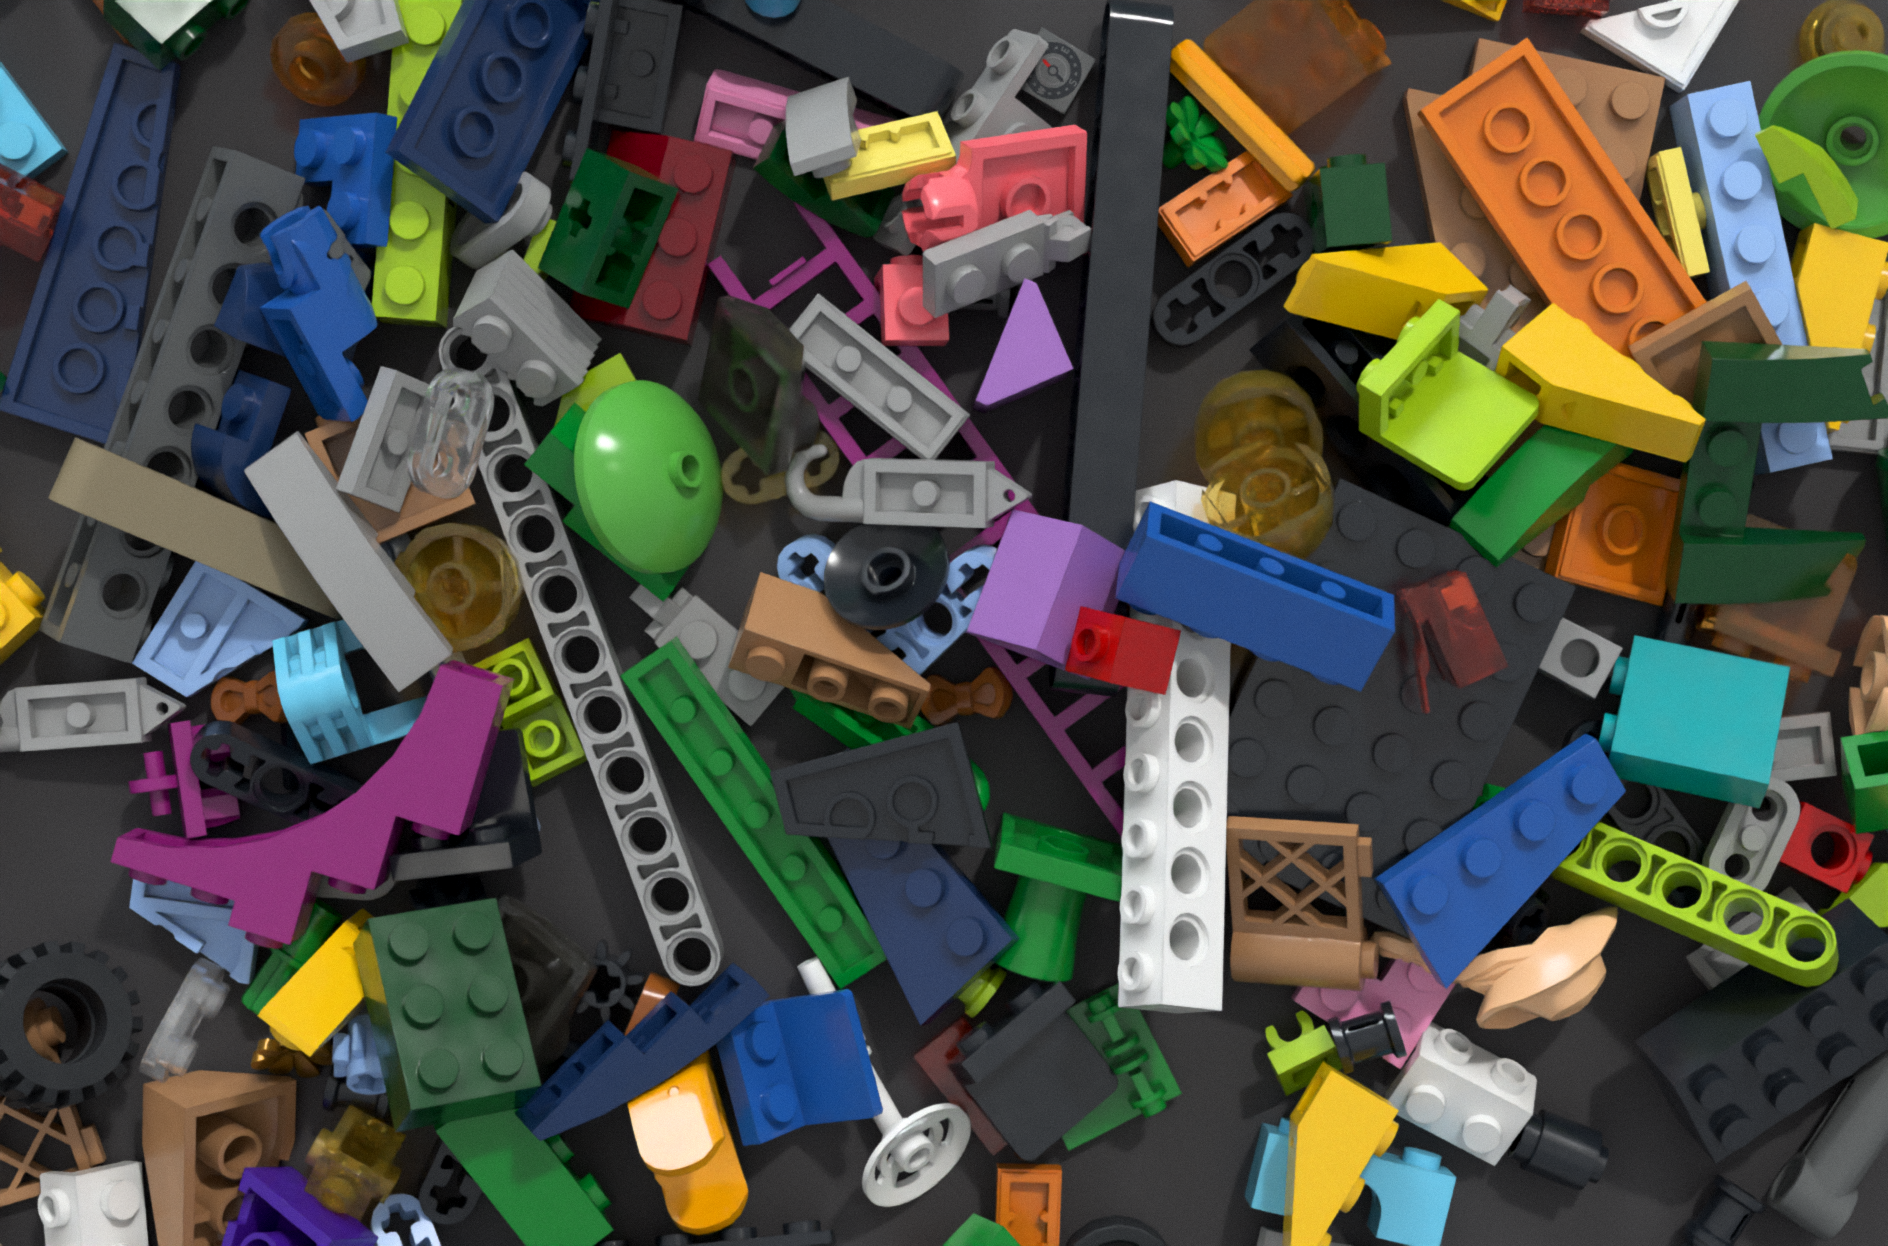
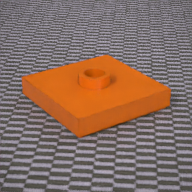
M1623 463L1617 464L1589 486L1582 503L1556 522L1544 572L1570 584L1650 605L1663 606L1667 589L1665 579L1681 480Z

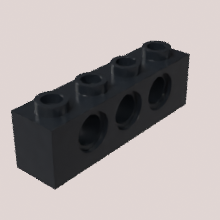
M1289 313L1249 349L1370 492L1444 525L1451 521L1466 502L1489 479L1484 474L1473 488L1458 490L1359 431V393L1356 389L1358 380L1363 370L1372 360L1376 358L1382 360L1385 357L1363 331Z

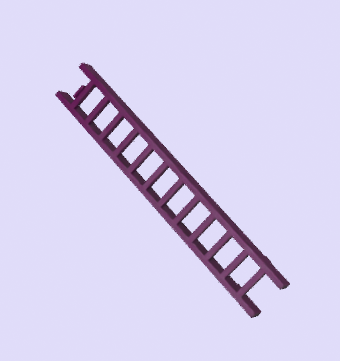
M794 202L796 211L825 250L808 262L802 256L769 280L773 287L754 301L721 255L709 263L708 266L850 464L854 466L857 461L869 458H895L907 449L895 438L886 442L867 457L839 420V418L855 408V406L842 396L828 405L802 369L803 365L778 345L781 338L764 316L835 264L862 301L845 315L857 325L862 324L873 316L881 327L880 294L828 222ZM895 346L900 353L897 357L959 405L917 346ZM968 418L957 433L975 458L971 461H995V470L1014 481ZM1010 490L1008 496L1009 499L1013 501L1015 499V493L1012 490ZM1029 500L1013 508L1014 510L1039 515ZM1011 511L996 521L994 527L985 529L949 555L950 563L973 546L983 544L991 546L1001 539ZM961 587L956 590L964 599L967 597ZM976 637L1122 838L1124 813L1102 782L1125 766L1126 744L1091 768L1064 731L1111 696L1085 694L1054 717L1027 680V677L1046 663L1027 657L1016 665L1004 647ZM1119 685L1118 691L1125 686Z

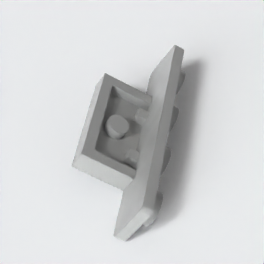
M1013 29L1007 36L1001 38L990 50L986 60L987 66L972 89L964 92L954 104L951 111L952 119L945 130L956 154V164L960 155V141L1052 128L1015 98L1048 48L1049 44L1039 35ZM902 193L893 198L873 239L885 248L901 255H909L915 244L911 243L907 236L901 210L923 206L921 199L903 202Z

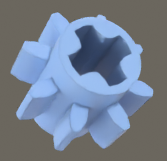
M369 1014L357 1016L349 1022L348 1034L336 1033L333 1036V1075L335 1077L347 1076V1087L356 1093L365 1095L386 1093Z

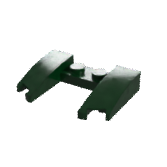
M1702 341L1692 407L1706 421L1692 457L1686 463L1683 462L1665 579V584L1674 603H1773L1829 596L1832 588L1827 583V580L1847 553L1858 557L1864 549L1866 539L1862 533L1745 527L1762 423H1821L1888 419L1886 398L1882 393L1870 397L1861 371L1862 368L1873 362L1867 349Z

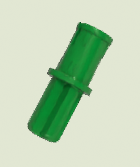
M316 898L306 934L291 945L284 943L282 948H269L272 952L243 993L242 1003L251 1012L258 1015L263 1007L324 944L335 925L341 921L343 916L333 907Z

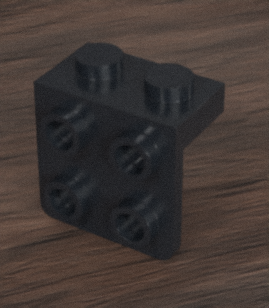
M1034 980L1025 985L1006 1001L1005 1005L1009 1009L1008 1013L991 1027L987 1021H984L969 1031L956 1043V1047L960 1052L945 1064L1013 1153L1020 1160L1032 1161L1040 1156L1114 1093L1118 1087V1078L1066 1012V1009L1076 1001L1061 981L1041 984L1039 986Z

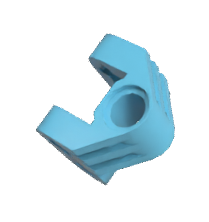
M344 619L288 637L272 640L276 681L281 705L310 764L404 737L422 712L428 696L367 714L362 713L358 693L345 655L365 648Z

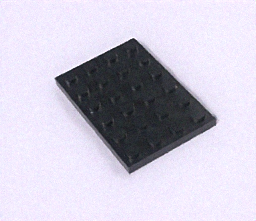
M1337 478L1300 559L1393 594L1395 603V632L1361 692L1341 684L1331 685L1315 678L1310 672L1281 661H1266L1255 655L1229 711L1227 818L1228 816L1359 824V837L1372 838L1373 851L1372 877H1361L1363 918L1411 939L1375 878L1472 811L1575 592L1576 586L1513 557H1510L1496 568L1467 543L1461 533L1348 481ZM1453 574L1466 579L1476 601L1475 606L1468 610L1458 606L1449 611L1462 634L1472 637L1488 672L1486 675L1472 681L1464 679L1448 644L1452 637L1441 621L1426 589L1429 585L1441 588L1449 584L1447 577ZM1243 839L1244 850L1263 866L1280 854L1267 841ZM1315 844L1306 851L1328 871L1344 859L1343 846ZM1292 862L1275 875L1280 880L1302 890L1314 882L1312 878ZM1344 876V877H1343L1342 879H1340V880L1345 884V876ZM1327 891L1318 896L1346 910V907Z

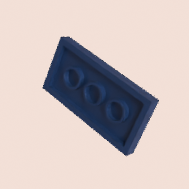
M463 0L385 153L483 223L499 222L590 41L584 39V25L588 6L591 1L600 2V0Z

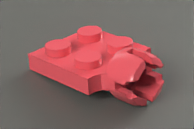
M1076 125L960 141V155L955 166L947 171L917 175L905 184L902 192V201L921 199L923 206L901 210L905 231L910 242L921 247L922 251H925L1027 210H1031L1037 216L1045 214L1055 216L1070 210L1074 213L1075 217L1084 223L1087 131Z

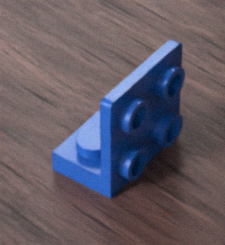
M849 989L764 1001L723 1039L716 1043L743 1146L762 1144L805 1125L869 1119L883 1112L853 993Z

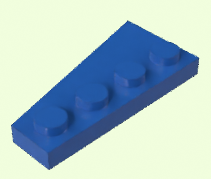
M1588 734L1582 735L1375 878L1436 982L1447 989L1626 792L1596 738Z

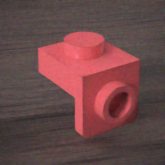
M903 255L891 258L890 264H883L874 278V287L880 292L882 345L945 346L949 341L948 313L935 318L923 307V256Z

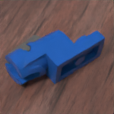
M307 205L282 215L260 233V237L268 250L277 281L281 288L287 289L260 307V310L318 415L325 420L353 422L363 415L368 400L362 391L364 381L361 373L352 361L343 356L342 352L367 336L378 326L373 306L365 293L371 278V271L347 241L345 234L330 214L319 205L312 210Z

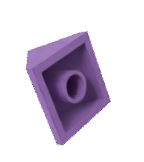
M1024 278L974 403V410L985 414L1062 381L1073 370L1039 287L1035 282Z
M1013 509L966 633L1065 671L1080 606L1112 614L1116 610L1119 602L1118 599H1115L1119 563L1125 550L1083 525ZM1072 673V674H1074V675L1080 676V677L1085 678V679H1087V680L1090 679V677H1086V676H1083V675H1079V674Z

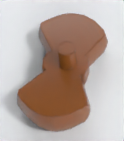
M994 666L986 668L973 682H961L958 684L951 682L940 674L934 673L926 679L931 684V687L921 710L926 718L938 727L947 724L958 715L972 716L979 713L994 720H999L1011 706L1013 689L1001 670Z
M275 670L269 672L261 680L248 682L241 681L233 676H225L219 679L212 691L211 709L217 720L231 721L241 726L251 714H264L274 722L280 724L288 722L278 694Z

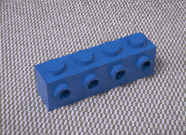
M1151 501L1119 563L1115 599L1128 603L1140 613L1160 615L1189 626L1195 633L1203 637L1220 638L1247 648L1253 654L1266 661H1281L1310 672L1315 678L1327 684H1341L1361 692L1395 632V603L1393 594Z

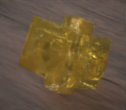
M349 1105L335 1130L331 1132L323 1128L310 1148L304 1162L314 1168L304 1191L315 1196L325 1208L336 1213H346L361 1221L373 1199L384 1205L398 1182L403 1170L394 1166L393 1163L407 1135L395 1132L394 1128Z

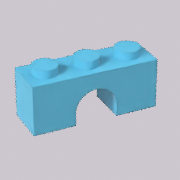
M1281 1117L1279 1127L1266 1123L1261 1124L1244 1195L1251 1208L1283 1216L1290 1118ZM1404 1147L1402 1156L1387 1152L1381 1157H1377L1374 1154L1371 1156L1360 1177L1365 1179V1184L1371 1190L1372 1205L1367 1226L1376 1238L1409 1246H1440L1457 1178L1446 1166L1440 1165L1442 1156L1413 1147Z

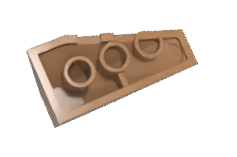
M198 1070L143 1084L142 1146L158 1246L222 1245L228 1221L237 1220L245 1193L238 1190L244 1168L278 1167L280 1160L289 1161L295 1141L296 1080L294 1078L279 1075Z

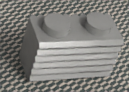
M513 250L508 251L476 271L453 318V326L462 328V335L470 336L471 344L480 349V353L489 354V361L498 363V370L507 372V379L516 380V388L525 393V396L534 398V405L542 407L578 387L584 381L582 377L588 372L586 369L591 364L590 360L595 356L593 352L598 348L597 344L601 341V338Z

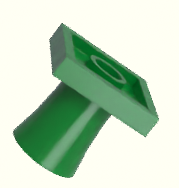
M1003 812L996 838L994 868L1019 875L1003 919L1020 939L995 963L1015 973L1039 980L1053 982L1071 980L1074 972L1076 942L1087 894L1120 902L1122 890V845Z

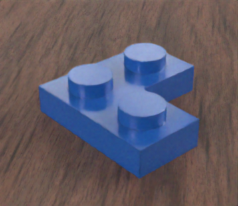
M380 113L300 119L299 135L294 145L296 175L306 178L303 185L313 187L332 186L327 212L343 231L345 238L353 248L387 247L394 158L385 152L396 132L397 117Z

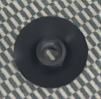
M859 523L837 542L828 557L824 571L825 593L837 614L856 627L869 630H886L905 625L925 613L942 593L950 570L948 549L940 533L933 526ZM900 577L893 584L886 586L887 582L892 578Z

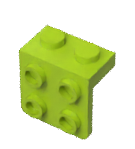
M1438 299L1421 318L1415 316L1406 323L1399 334L1396 345L1382 360L1378 358L1372 360L1363 370L1356 388L1359 393V431L1458 490H1469L1475 486L1537 417L1539 400L1534 394L1459 352L1460 310Z

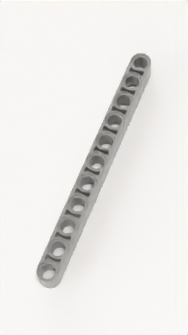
M454 326L441 339L438 350L440 363L664 968L669 976L679 984L687 986L702 985L712 979L722 963L724 955L723 941L629 688L620 677L623 670L570 527L562 522L566 516L557 492L533 471L531 482L525 489L519 492H509L501 482V469L506 461L514 457H524L528 460L539 446L519 389L516 388V381L507 379V372L498 370V363L490 362L489 354H487L484 364L477 370L468 372L461 370L457 363V350L462 342L471 337L462 335V328ZM490 398H503L509 405L510 416L508 422L498 431H485L479 423L478 414L480 407ZM544 516L550 520L554 527V540L545 551L534 553L523 542V529L529 520L534 517ZM558 576L569 578L577 590L575 604L564 613H558L549 608L544 595L548 583ZM578 636L589 637L599 648L600 656L598 663L588 673L576 671L567 661L566 653L568 646ZM600 696L612 698L621 708V722L616 730L612 732L599 731L593 727L589 720L588 712L590 705ZM619 757H631L641 764L644 770V780L637 791H622L613 783L610 772L613 763ZM652 817L663 824L667 835L663 848L657 851H646L636 844L633 838V827L638 819ZM672 877L682 881L689 893L687 906L676 911L667 910L660 906L654 892L659 880ZM686 938L701 939L708 945L711 951L712 958L710 964L700 970L687 969L680 963L677 957L678 943Z

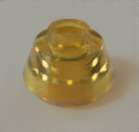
M1829 0L1822 3L1806 17L1799 34V50L1804 64L1817 57L1835 52L1861 50L1884 54L1886 48L1885 30L1878 15L1870 7L1857 0Z

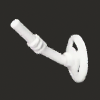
M817 956L797 966L809 994L836 991L826 968ZM866 1045V1046H867V1050H868V1054H869V1056H870L871 1053H872V1050H871L870 1046ZM872 1066L883 1107L882 1114L873 1117L883 1136L865 1166L862 1188L866 1196L874 1204L882 1207H892L907 1203L921 1196L949 1173L962 1156L971 1134V1121L962 1108L951 1103L932 1105L912 1114L908 1118H902ZM948 1118V1133L945 1140L941 1141L943 1127L940 1121ZM929 1128V1135L926 1137L923 1131ZM876 1166L877 1169L880 1171V1175L877 1181L875 1180ZM899 1172H915L911 1176L897 1182Z

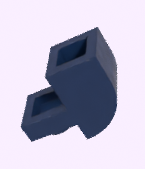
M239 370L234 384L227 390L221 406L222 418L218 429L215 430L195 423L191 440L192 460L200 480L214 495L251 512L274 519L244 470L271 450L270 448L292 388Z

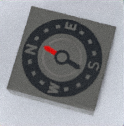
M1041 27L1037 35L1049 44L1048 48L1019 92L1059 116L1064 117L1097 59Z

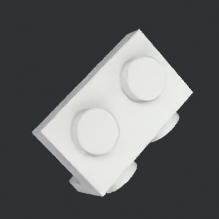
M1431 1022L1426 1031H1423L1416 1045V1050L1386 1091L1385 1099L1390 1101L1399 1110L1398 1116L1495 1166L1533 1115L1537 1079L1519 1063L1511 1059L1500 1058L1471 1043L1462 1033L1453 1029H1444Z
M122 1161L76 1172L50 1171L41 1173V1194L38 1198V1212L44 1224L45 1246H149L142 1162Z

